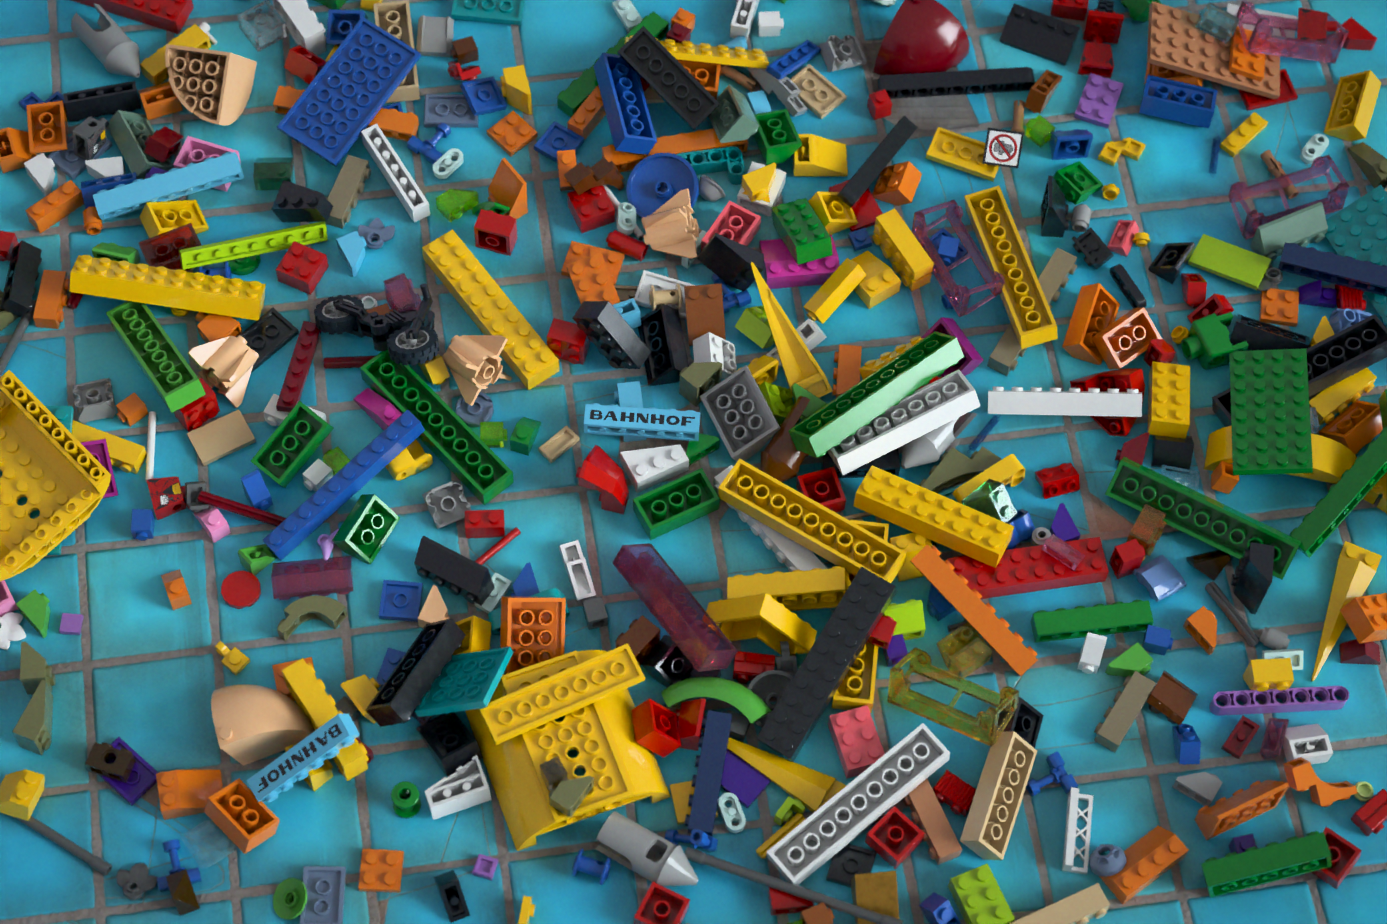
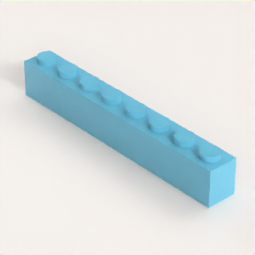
M226 152L217 158H206L204 162L189 163L184 168H173L167 173H156L147 179H136L133 183L127 185L120 184L111 190H100L97 194L93 195L98 216L103 221L143 209L148 202L173 200L242 179L244 175L236 152Z

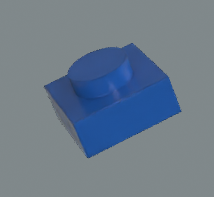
M866 228L848 233V238L854 251L872 246V240Z

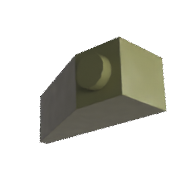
M1364 142L1347 149L1374 189L1379 185H1382L1383 188L1387 186V159Z

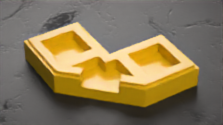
M1131 137L1117 142H1106L1098 155V160L1113 167L1121 154L1138 161L1146 144Z

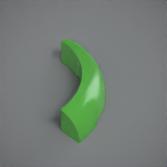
M719 677L689 678L670 685L661 691L668 708L675 707L693 698L710 697L731 704L741 711L751 723L758 722L772 712L769 706L756 693H753L742 684Z

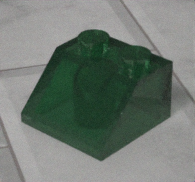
M294 157L257 158L254 162L253 177L256 190H279L283 180L293 183Z
M988 479L961 501L963 505L1005 523L1018 514L1004 484L992 479Z

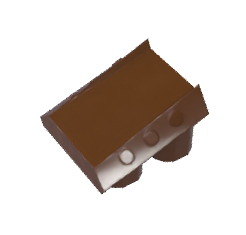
M1164 670L1147 703H1149L1150 711L1155 714L1163 713L1168 721L1180 725L1198 694Z

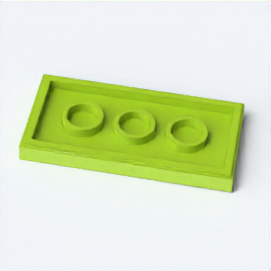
M1203 234L1188 261V265L1257 290L1272 259Z

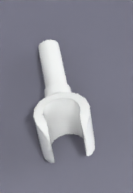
M202 22L199 28L202 29L209 36L210 41L214 45H216L218 42L209 33V30L211 29L210 26L206 22Z

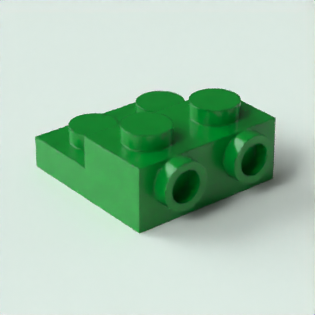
M1080 161L1057 170L1053 176L1065 195L1066 200L1073 202L1075 205L1087 200L1090 194L1101 190L1104 185Z

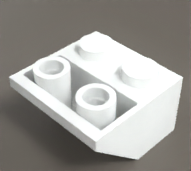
M710 332L693 340L694 363H722L721 379H726L737 371L735 345Z
M1319 724L1278 730L1287 762L1302 757L1310 761L1311 764L1325 763L1329 761L1333 754L1328 734Z

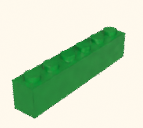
M1138 599L1130 603L1096 604L1093 607L1086 608L1084 606L1068 610L1059 608L1050 612L1040 610L1033 613L1030 622L1034 641L1038 643L1086 637L1088 632L1097 635L1144 631L1148 625H1153L1154 621L1149 600L1142 601Z

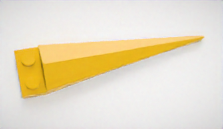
M751 262L750 265L789 390L792 393L791 386L796 383L818 398L833 392L825 373L790 322L758 269Z
M1347 541L1344 542L1337 559L1311 681H1314L1347 624L1340 609L1355 597L1363 596L1382 558L1379 554Z
M729 737L728 750L758 770L793 798L799 799L812 813L847 786L837 781L834 777Z

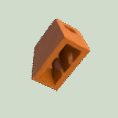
M198 312L195 317L200 322L197 325L198 333L206 343L226 336L238 337L242 333L240 322L230 316L211 313L208 315L204 312Z

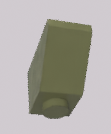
M587 776L561 781L549 793L550 805L571 818L594 786V778Z

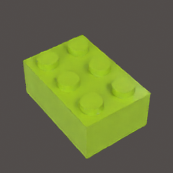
M988 863L950 878L948 888L966 924H1010L1014 922L1015 918Z

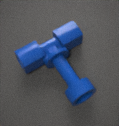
M443 122L435 128L436 134L430 140L426 139L423 142L417 137L412 136L407 142V148L416 154L421 152L426 156V160L434 165L443 156L442 153L436 150V143L442 137L447 138L451 133L450 127Z
M716 274L712 275L711 278L714 284L722 283L724 314L729 312V308L736 305L740 308L751 304V296L747 290L736 294L734 291H730L727 284Z
M1058 751L1046 758L1051 767L1049 770L1050 774L1037 781L1032 778L1028 780L1026 786L1028 793L1032 797L1040 793V788L1052 782L1055 784L1060 783L1066 794L1069 793L1071 787L1078 788V784L1072 774L1068 775L1064 769L1065 762Z
M671 829L666 831L665 839L675 845L678 843L692 844L693 848L700 846L709 852L717 850L718 840L699 829L692 830L691 835H681L677 830Z
M174 839L164 842V852L169 853L172 870L169 871V875L185 870V867L180 866L177 850L181 849L179 840ZM198 867L187 870L191 884L202 881ZM166 876L157 878L160 892L170 890Z

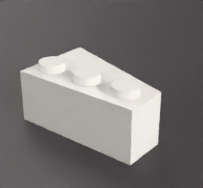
M681 445L620 452V463L637 493L689 470V459Z
M477 755L463 767H458L452 775L447 778L444 777L424 791L433 820L492 800L490 789Z

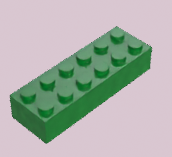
M1313 831L1302 838L1294 836L1286 839V842H1271L1263 848L1251 847L1240 854L1232 852L1226 854L1224 858L1217 859L1213 857L1206 859L1205 863H1201L1210 898L1331 867V853L1324 832Z

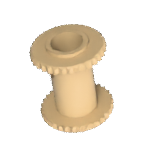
M677 283L675 289L655 291L654 285H651L649 303L652 311L656 310L657 305L677 304V309L680 310L682 307V290L680 285Z

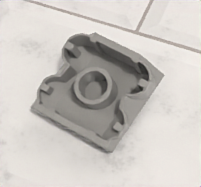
M422 15L418 19L416 51L420 52L421 56L451 57L450 50L452 49V40L454 38V20L449 16L429 17Z
M830 35L825 43L820 44V52L828 68L827 72L865 65L867 63L856 36L845 35L843 39H840L836 35Z
M105 378L73 385L74 404L79 421L86 425L90 421L109 417L113 419L116 414L111 379Z
M458 481L449 482L422 494L437 529L465 519V511H471V507L464 496L462 485Z

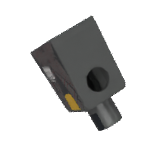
M88 117L72 131L75 155L85 160H92L106 142V128L109 126V122L105 118L97 120Z

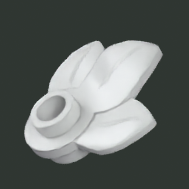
M9 612L0 617L1 649L8 650L10 641H20L26 638L24 629L19 625L23 619L21 614Z

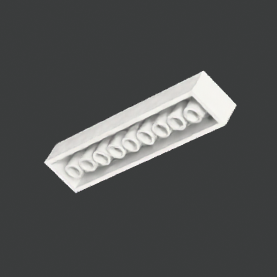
M922 723L767 851L768 860L787 882L799 885L950 759V752L927 726Z

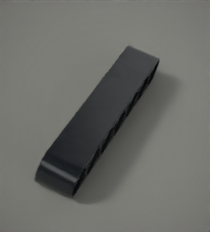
M904 115L837 196L851 208L918 127Z

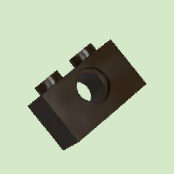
M94 742L85 765L89 772L127 783L136 760L132 752L127 749L121 748L118 750L108 743L102 742L99 744ZM111 758H115V759H116V760H115L113 763H111V764H108V763H107V761H108L109 759H111Z

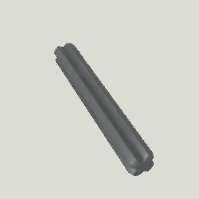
M1213 581L1207 584L1205 587L1206 591L1250 647L1257 645L1260 639L1217 584Z

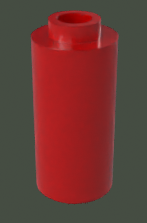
M617 230L610 232L606 239L608 247L639 261L645 258L649 245H646L644 242Z

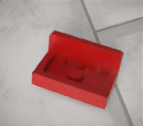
M448 62V73L455 80L471 81L478 78L477 75L482 73L479 66L470 65L461 69L459 62Z
M1063 463L1059 466L1044 468L1035 472V479L1042 487L1044 499L1080 490L1079 473L1071 463Z

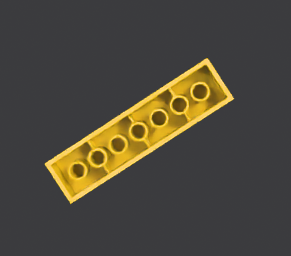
M873 465L855 494L854 507L994 568L997 567L1012 538L1014 526Z

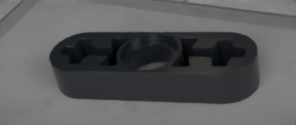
M1121 264L1111 267L1110 274L1133 309L1145 308L1147 306L1146 299Z

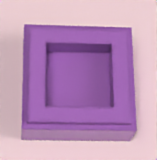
M62 613L60 634L80 635L83 615Z
M478 854L472 875L492 881L499 862L498 859Z

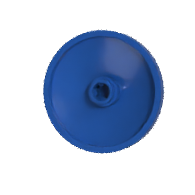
M656 153L641 160L631 171L626 186L628 202L635 207L636 214L643 218L654 213L680 190L688 189L691 208H693L699 194V181L693 167L684 158L672 153Z

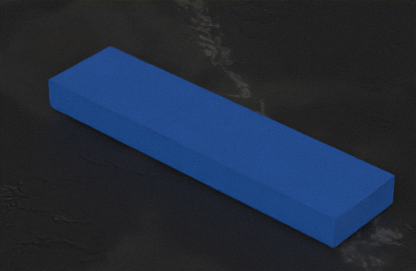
M806 40L769 64L766 71L778 80H781L819 55L821 48Z

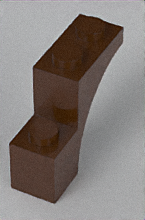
M605 157L591 168L589 165L585 167L580 162L564 174V177L578 195L600 185H612L618 188L619 191L625 187L622 182L624 178L618 171V168L612 161L608 162Z

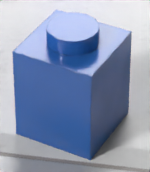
M942 235L936 258L937 264L954 267L960 239Z
M132 509L131 533L133 538L140 541L153 539L155 517L152 509Z
M1148 625L1142 647L1145 651L1165 656L1167 649L1171 650L1173 638H1170L1172 630Z

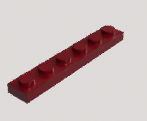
M303 321L276 405L277 411L291 412L300 401L322 331L317 328L314 322Z

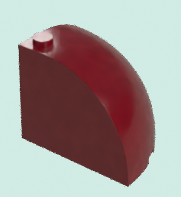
M904 0L885 34L873 72L881 76L946 72L953 66L956 67L968 55V36L958 19L935 0Z

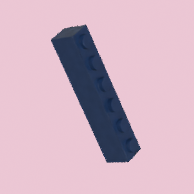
M1285 242L1278 267L1280 271L1387 297L1386 265L1380 266L1369 261H1360L1349 256L1343 257L1333 252H1323L1312 247L1306 248L1296 243Z
M708 710L707 716H703L701 728H705L704 736L700 735L698 747L702 749L701 754L696 755L695 767H698L697 775H693L691 787H695L694 795L690 794L688 801L691 813L690 815L686 814L684 825L688 827V833L690 834L692 830L699 829L710 836L713 835L732 714Z

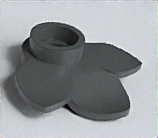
M1270 265L1257 291H1266L1273 285L1279 284L1283 279L1282 272Z
M143 862L135 864L130 871L120 869L117 873V883L123 888L124 895L130 900L139 899L145 891L152 890L157 884L158 877L149 875L148 867Z

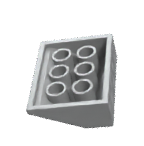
M747 365L700 396L731 458L736 461L739 458L746 461L755 455L780 429Z

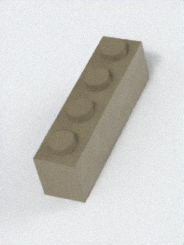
M351 155L347 156L327 198L333 205L328 221H324L326 224L343 229L345 224L350 221L352 208L356 207L359 193L362 194L364 190V182L371 175L368 160Z
M1137 671L1134 672L1132 677L1128 675L1122 685L1125 689L1123 692L1118 691L1113 700L1116 702L1114 707L1109 706L1103 716L1106 720L1104 723L1099 722L1094 731L1097 734L1094 741L1115 753L1151 695L1156 682Z

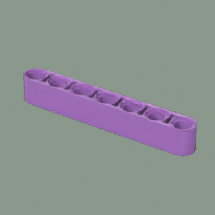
M1343 686L1288 688L1281 691L1277 689H1268L1267 691H1221L1214 695L1209 708L1213 714L1218 716L1339 710L1347 702L1349 691ZM1334 695L1339 696L1342 700L1336 699ZM1315 696L1320 697L1322 701H1318ZM1295 697L1300 698L1303 702L1297 701ZM1275 698L1281 699L1283 703L1277 702ZM1256 699L1261 700L1263 704L1257 703ZM1236 700L1242 701L1244 705H1239ZM1216 701L1222 702L1224 706L1218 705Z

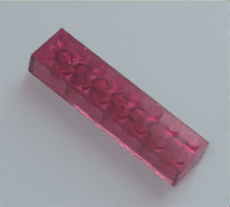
M651 543L622 545L612 563L628 582L629 586L637 593L640 600L644 602L649 611L659 621L660 625L667 631L671 639L682 650V653L693 664V667L698 672L727 669L738 651Z

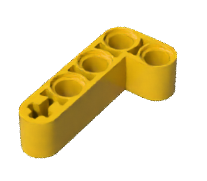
M1010 454L959 486L952 495L958 503L971 508L1005 485L1009 484L1011 487H1014L1021 483L1025 478V468L1014 454Z

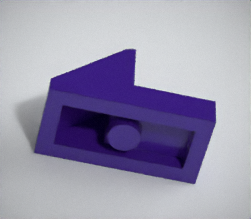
M1322 280L1299 286V304L1327 308L1336 307L1337 289L1322 287Z

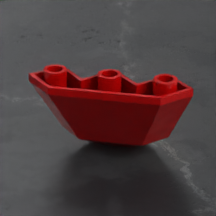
M1142 368L1104 371L1070 381L1071 388H1081V391H1088V388H1100V392H1107L1108 388H1117L1119 392H1127V389H1138V392H1142L1143 405L1145 382ZM1091 416L1110 436L1128 435L1137 417Z
M595 445L584 459L582 467H578L576 478H579V486L599 491L601 509L624 515L629 500V491L624 471L599 446Z

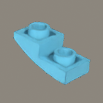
M763 90L746 93V98L753 114L771 112L768 99Z

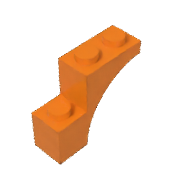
M1302 757L1283 763L1289 787L1297 791L1309 789L1312 802L1321 807H1328L1338 800L1349 799L1351 795L1357 793L1356 786L1348 781L1338 783L1322 781L1315 774L1310 761Z

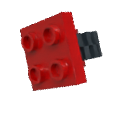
M1099 0L1097 9L1088 11L1083 40L1092 41L1094 37L1099 36L1103 38L1105 43L1118 44L1124 14H1117L1113 11L1114 1Z

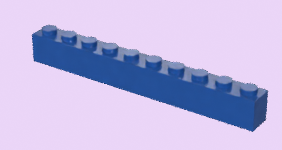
M407 409L263 539L266 546L280 561L285 558L425 431L421 422Z

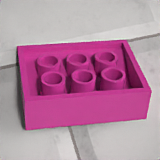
M832 235L830 236L833 255L797 265L782 239L759 241L760 252L764 254V279L769 289L823 285L840 266Z

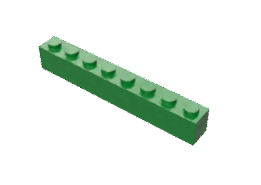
M655 12L646 15L641 23L632 27L625 37L635 35L644 26L658 41H661L669 32V23ZM621 37L618 43L613 48L610 47L606 53L618 55V51L624 46L625 37ZM594 65L584 70L577 80H573L570 86L565 91L562 90L557 96V107L569 117L574 115L598 85Z
M1387 426L1382 429L1380 436L1368 445L1366 452L1357 457L1354 465L1342 474L1341 480L1331 486L1324 499H1320L1317 502L1316 508L1303 518V522L1299 527L1291 531L1290 536L1301 541L1298 550L1310 558L1387 472Z

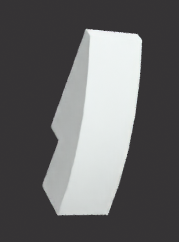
M579 540L560 545L558 548L577 601L595 596V589Z

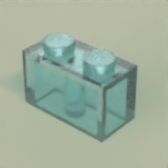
M1209 2L1201 11L1195 27L1227 43L1234 35L1240 19Z

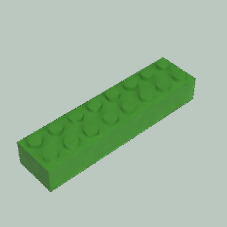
M126 301L106 312L113 329L171 413L206 395L199 378L145 303Z

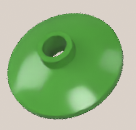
M297 878L283 880L276 888L273 896V907L276 914L286 920L299 916L307 902L306 887Z

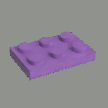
M1090 73L1074 118L1108 129L1124 83Z

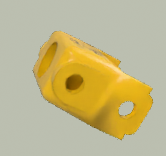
M415 439L385 467L394 480L400 481L429 468L433 464V458L431 454L425 453L422 446Z

